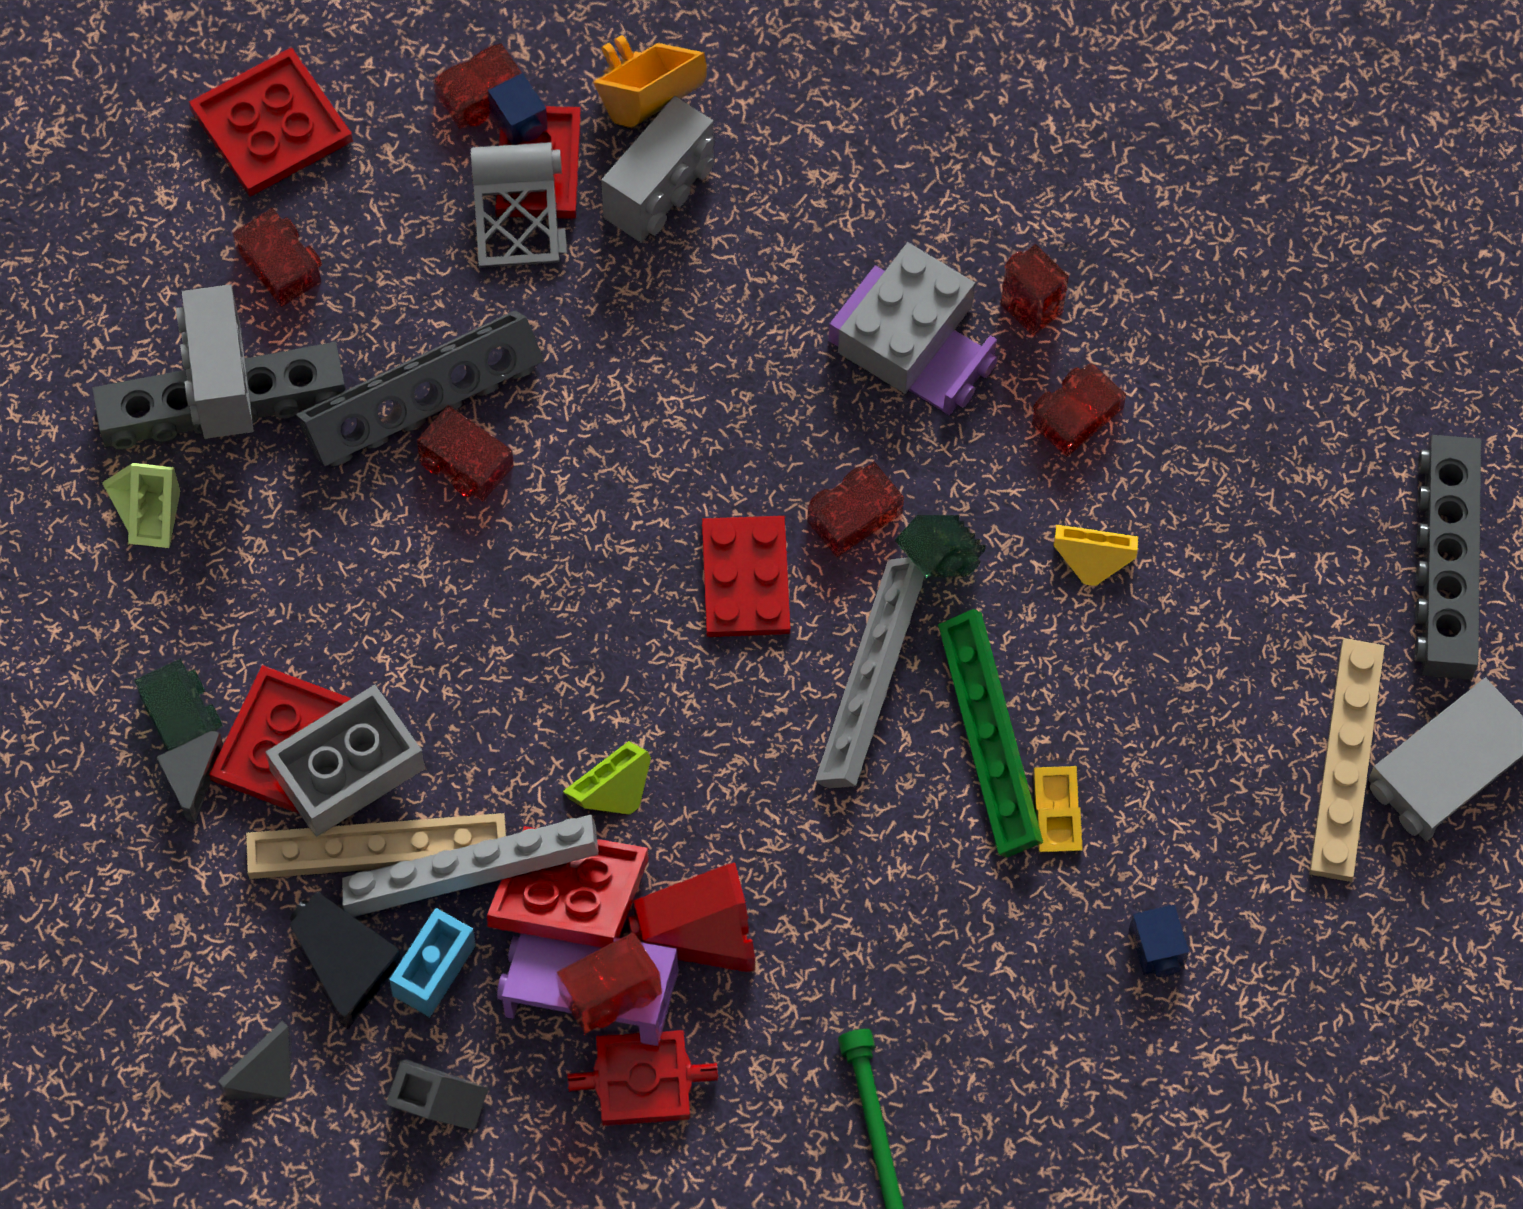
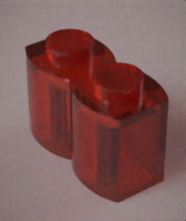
M502 43L482 50L468 62L459 63L439 74L433 80L435 94L459 129L468 124L471 127H475L485 122L491 113L488 90L522 72Z
M1093 363L1086 365L1082 369L1076 367L1071 370L1062 381L1063 387L1053 393L1050 391L1045 392L1033 406L1032 426L1066 457L1071 455L1124 408L1126 393Z

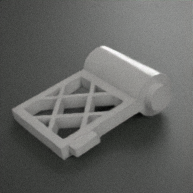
M552 142L471 148L479 268L560 262L559 254H567L565 228L557 229L554 174H562L560 150H553ZM547 192L548 206L537 219L520 205L529 193ZM521 193L516 200L508 195ZM501 195L511 205L495 221L484 212L483 196ZM515 209L532 222L531 226L518 240L501 226ZM547 215L549 221V230L543 224H541V222L547 217ZM485 219L492 225L486 234ZM538 227L550 238L551 253L533 254L522 244ZM497 230L514 244L504 256L487 257L486 242ZM518 248L526 254L512 256Z

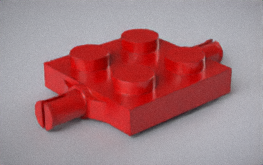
M684 1030L663 1031L658 1046L641 1043L640 1033L596 1036L597 1060L594 1072L568 1073L569 1092L595 1089L601 1105L602 1126L690 1120L689 1094L692 1082L718 1081L717 1062L691 1065L685 1051Z

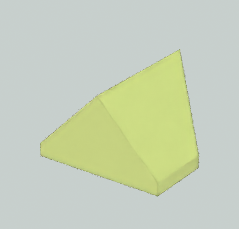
M132 463L102 482L129 532L128 544L170 548L180 496V488L174 467Z

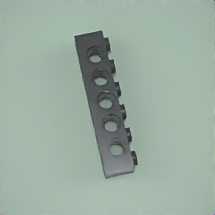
M514 310L296 414L315 458L324 466L329 464L330 466H338L349 461L353 457L352 453L364 447L372 449L385 444L390 439L389 435L399 430H414L426 423L425 418L439 411L444 414L458 409L463 404L462 400L474 394L483 396L495 391L499 387V382L510 377L517 379L529 375L535 370V365L545 360L527 317ZM501 347L502 357L500 361L494 365H489V353L493 349ZM459 365H465L466 374L464 378L459 382L452 383L451 375L453 370ZM429 382L430 390L428 395L421 400H415L416 388L421 383ZM386 400H392L393 409L391 413L386 417H378V408L381 403ZM355 417L357 420L355 430L348 435H341L343 422L348 418Z
M336 342L245 358L253 424L259 418L275 415L278 418L293 417L298 414L299 410L308 409L346 391ZM186 370L92 387L99 430L104 447L112 446L116 449H127L134 446L136 441L150 438L156 441H168L175 438L177 433L193 430L196 433L203 434L201 424L193 425L190 406L182 410L172 409L179 403L188 404L185 390V381H187ZM301 380L310 381L308 385L303 387L294 386L296 382ZM259 388L270 389L265 394H254V391ZM138 411H148L143 417H132Z
M1431 435L1427 449H1420L1418 457V474H1425V486H1420L1418 490L1417 510L1424 511V523L1418 524L1416 546L1417 548H1424V561H1418L1416 568V585L1423 586V599L1418 598L1415 607V623L1422 624V637H1416L1414 660L1415 662H1422L1421 676L1472 680L1478 667L1481 438ZM1440 479H1450L1455 482L1456 486L1445 485ZM1439 516H1450L1456 523L1444 522ZM1438 553H1449L1455 558V560L1447 561L1443 559ZM1447 590L1451 592L1455 596V598H1444L1438 593V591ZM1437 628H1447L1455 636L1445 637L1438 632Z

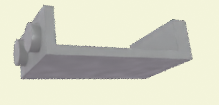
M1485 677L1373 767L1368 779L1371 783V792L1382 804L1387 805L1390 803L1400 814L1399 820L1408 833L1413 836L1419 834L1427 842L1432 838L1439 824L1517 761L1523 760V716Z

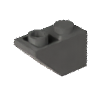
M406 1059L399 1064L386 1105L427 1119L475 1130L489 1088Z

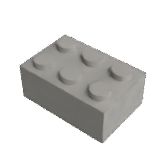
M674 96L602 178L603 218L641 243L649 234L656 235L659 233L666 222L668 211L673 206H682L690 194V186L697 178L701 180L706 178L714 166L713 146L715 139L713 138V120Z
M907 242L839 329L838 353L906 394L971 309L975 282Z
M232 284L182 291L183 307L176 308L179 332L182 335L183 344H180L183 367L186 369L187 376L185 390L193 425L201 424L204 439L254 432L241 326Z
M376 685L371 686L266 751L270 772L316 837L425 769L422 749Z

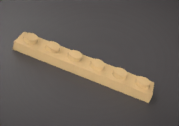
M1343 638L1341 643L1310 863V875L1352 882L1354 876L1385 645Z
M500 813L333 826L317 837L310 828L246 833L249 879L375 870L395 865L401 861H411L434 855L444 850H454L477 844L484 840L505 837V815Z

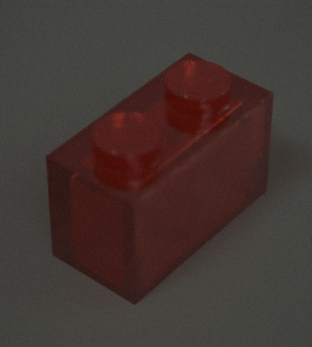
M273 207L232 233L236 251L281 307L321 283L319 267L322 266V262L318 254L310 245L307 247L302 245L298 240L299 233L291 220L287 217L281 219Z
M1034 244L1024 253L1022 251L1016 252L1005 264L1000 305L1032 336H1035L1063 313L1069 276L1043 250Z
M449 405L417 439L419 461L424 468L435 475H438L440 472L452 479L453 487L467 498L474 495L481 501H484L514 467L512 449Z
M872 462L863 469L862 467H857L851 470L843 478L842 483L832 490L824 489L818 492L809 502L807 522L833 554L839 557L903 514L904 496L879 466Z
M634 932L556 972L559 994L584 1033L595 1028H605L611 1025L618 1016L633 1008H643L652 1003L658 995L662 994L660 971Z

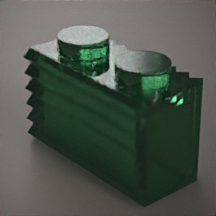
M917 515L895 539L898 546L926 578L928 576L946 578L958 575L966 577L979 566L981 562L979 557L985 552V545H980V539H975V533H970V527H964L965 521H959V515Z

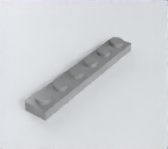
M919 556L887 561L815 779L821 786L840 788L852 787L857 784L928 567V563Z
M587 815L580 818H570L560 823L536 829H527L517 834L493 840H484L470 846L454 850H444L434 855L411 861H401L395 865L371 871H362L352 876L342 878L343 908L345 912L355 917L599 855L597 832L592 815Z

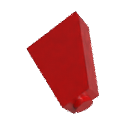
M735 862L633 900L634 916L627 917L632 941H641V943L677 949V959L743 972L755 970L756 957L752 939H747L746 936L749 934L746 902Z

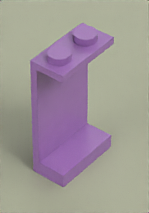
M875 265L830 322L828 341L838 346L839 329L885 272L884 270ZM954 330L909 388V391L948 415L954 411L957 405L964 408L975 392V386H973L980 375L984 378L988 377L997 363L998 357L995 356L997 339L990 335L984 344L980 346Z
M520 933V937L514 936L512 938L508 956L509 962H512L508 974L503 973L501 975L497 990V998L503 1001L505 1017L514 1019L518 1003L638 1025L641 1043L658 1046L679 972L677 949L619 938L614 950Z

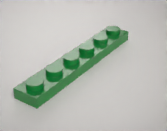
M972 609L942 622L938 626L998 854L1007 858L1042 844L1043 839L983 616L980 611Z

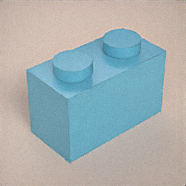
M435 908L389 979L393 997L431 1017L476 946L473 928Z

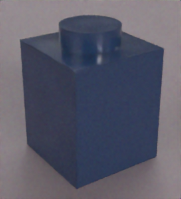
M523 73L488 90L490 112L512 145H517L523 141H532L548 129L546 107Z
M1175 904L1132 915L1129 929L1143 975L1155 972L1156 977H1167L1178 973L1181 970L1180 966L1186 964L1189 949Z

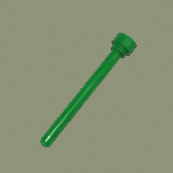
M858 1029L849 1031L838 1037L841 1056L847 1058L848 1064H853L885 1208L904 1209L870 1060L873 1058L872 1051L876 1048L872 1030Z

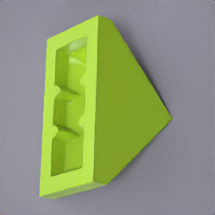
M628 741L563 790V793L571 801L585 809L630 815L640 807L651 757L648 751Z

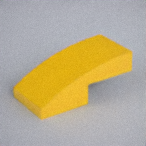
M1077 766L1033 768L1035 810L1043 843L1038 845L1039 852L1082 851Z

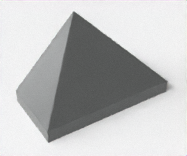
M207 732L157 756L180 808L189 822H196L211 784L209 773L223 746L219 732Z
M283 1021L218 1080L220 1090L227 1099L285 1098L290 1093L292 1037L289 1027Z

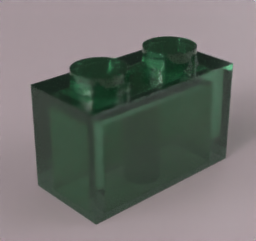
M181 659L134 680L138 694L167 752L207 732H217V729L223 727L213 704L205 707L199 696L205 690L195 669L187 672Z

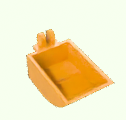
M621 35L614 39V42L622 60L619 59L610 43L602 46L601 50L609 67L603 70L605 75L593 81L611 120L615 124L632 128L661 111L674 96L681 99L704 84L707 71L705 52L657 43L642 53L636 51L633 53L628 41Z

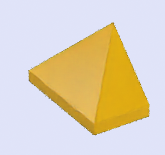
M1056 525L1054 547L1083 584L1096 586L1136 559L1138 536Z

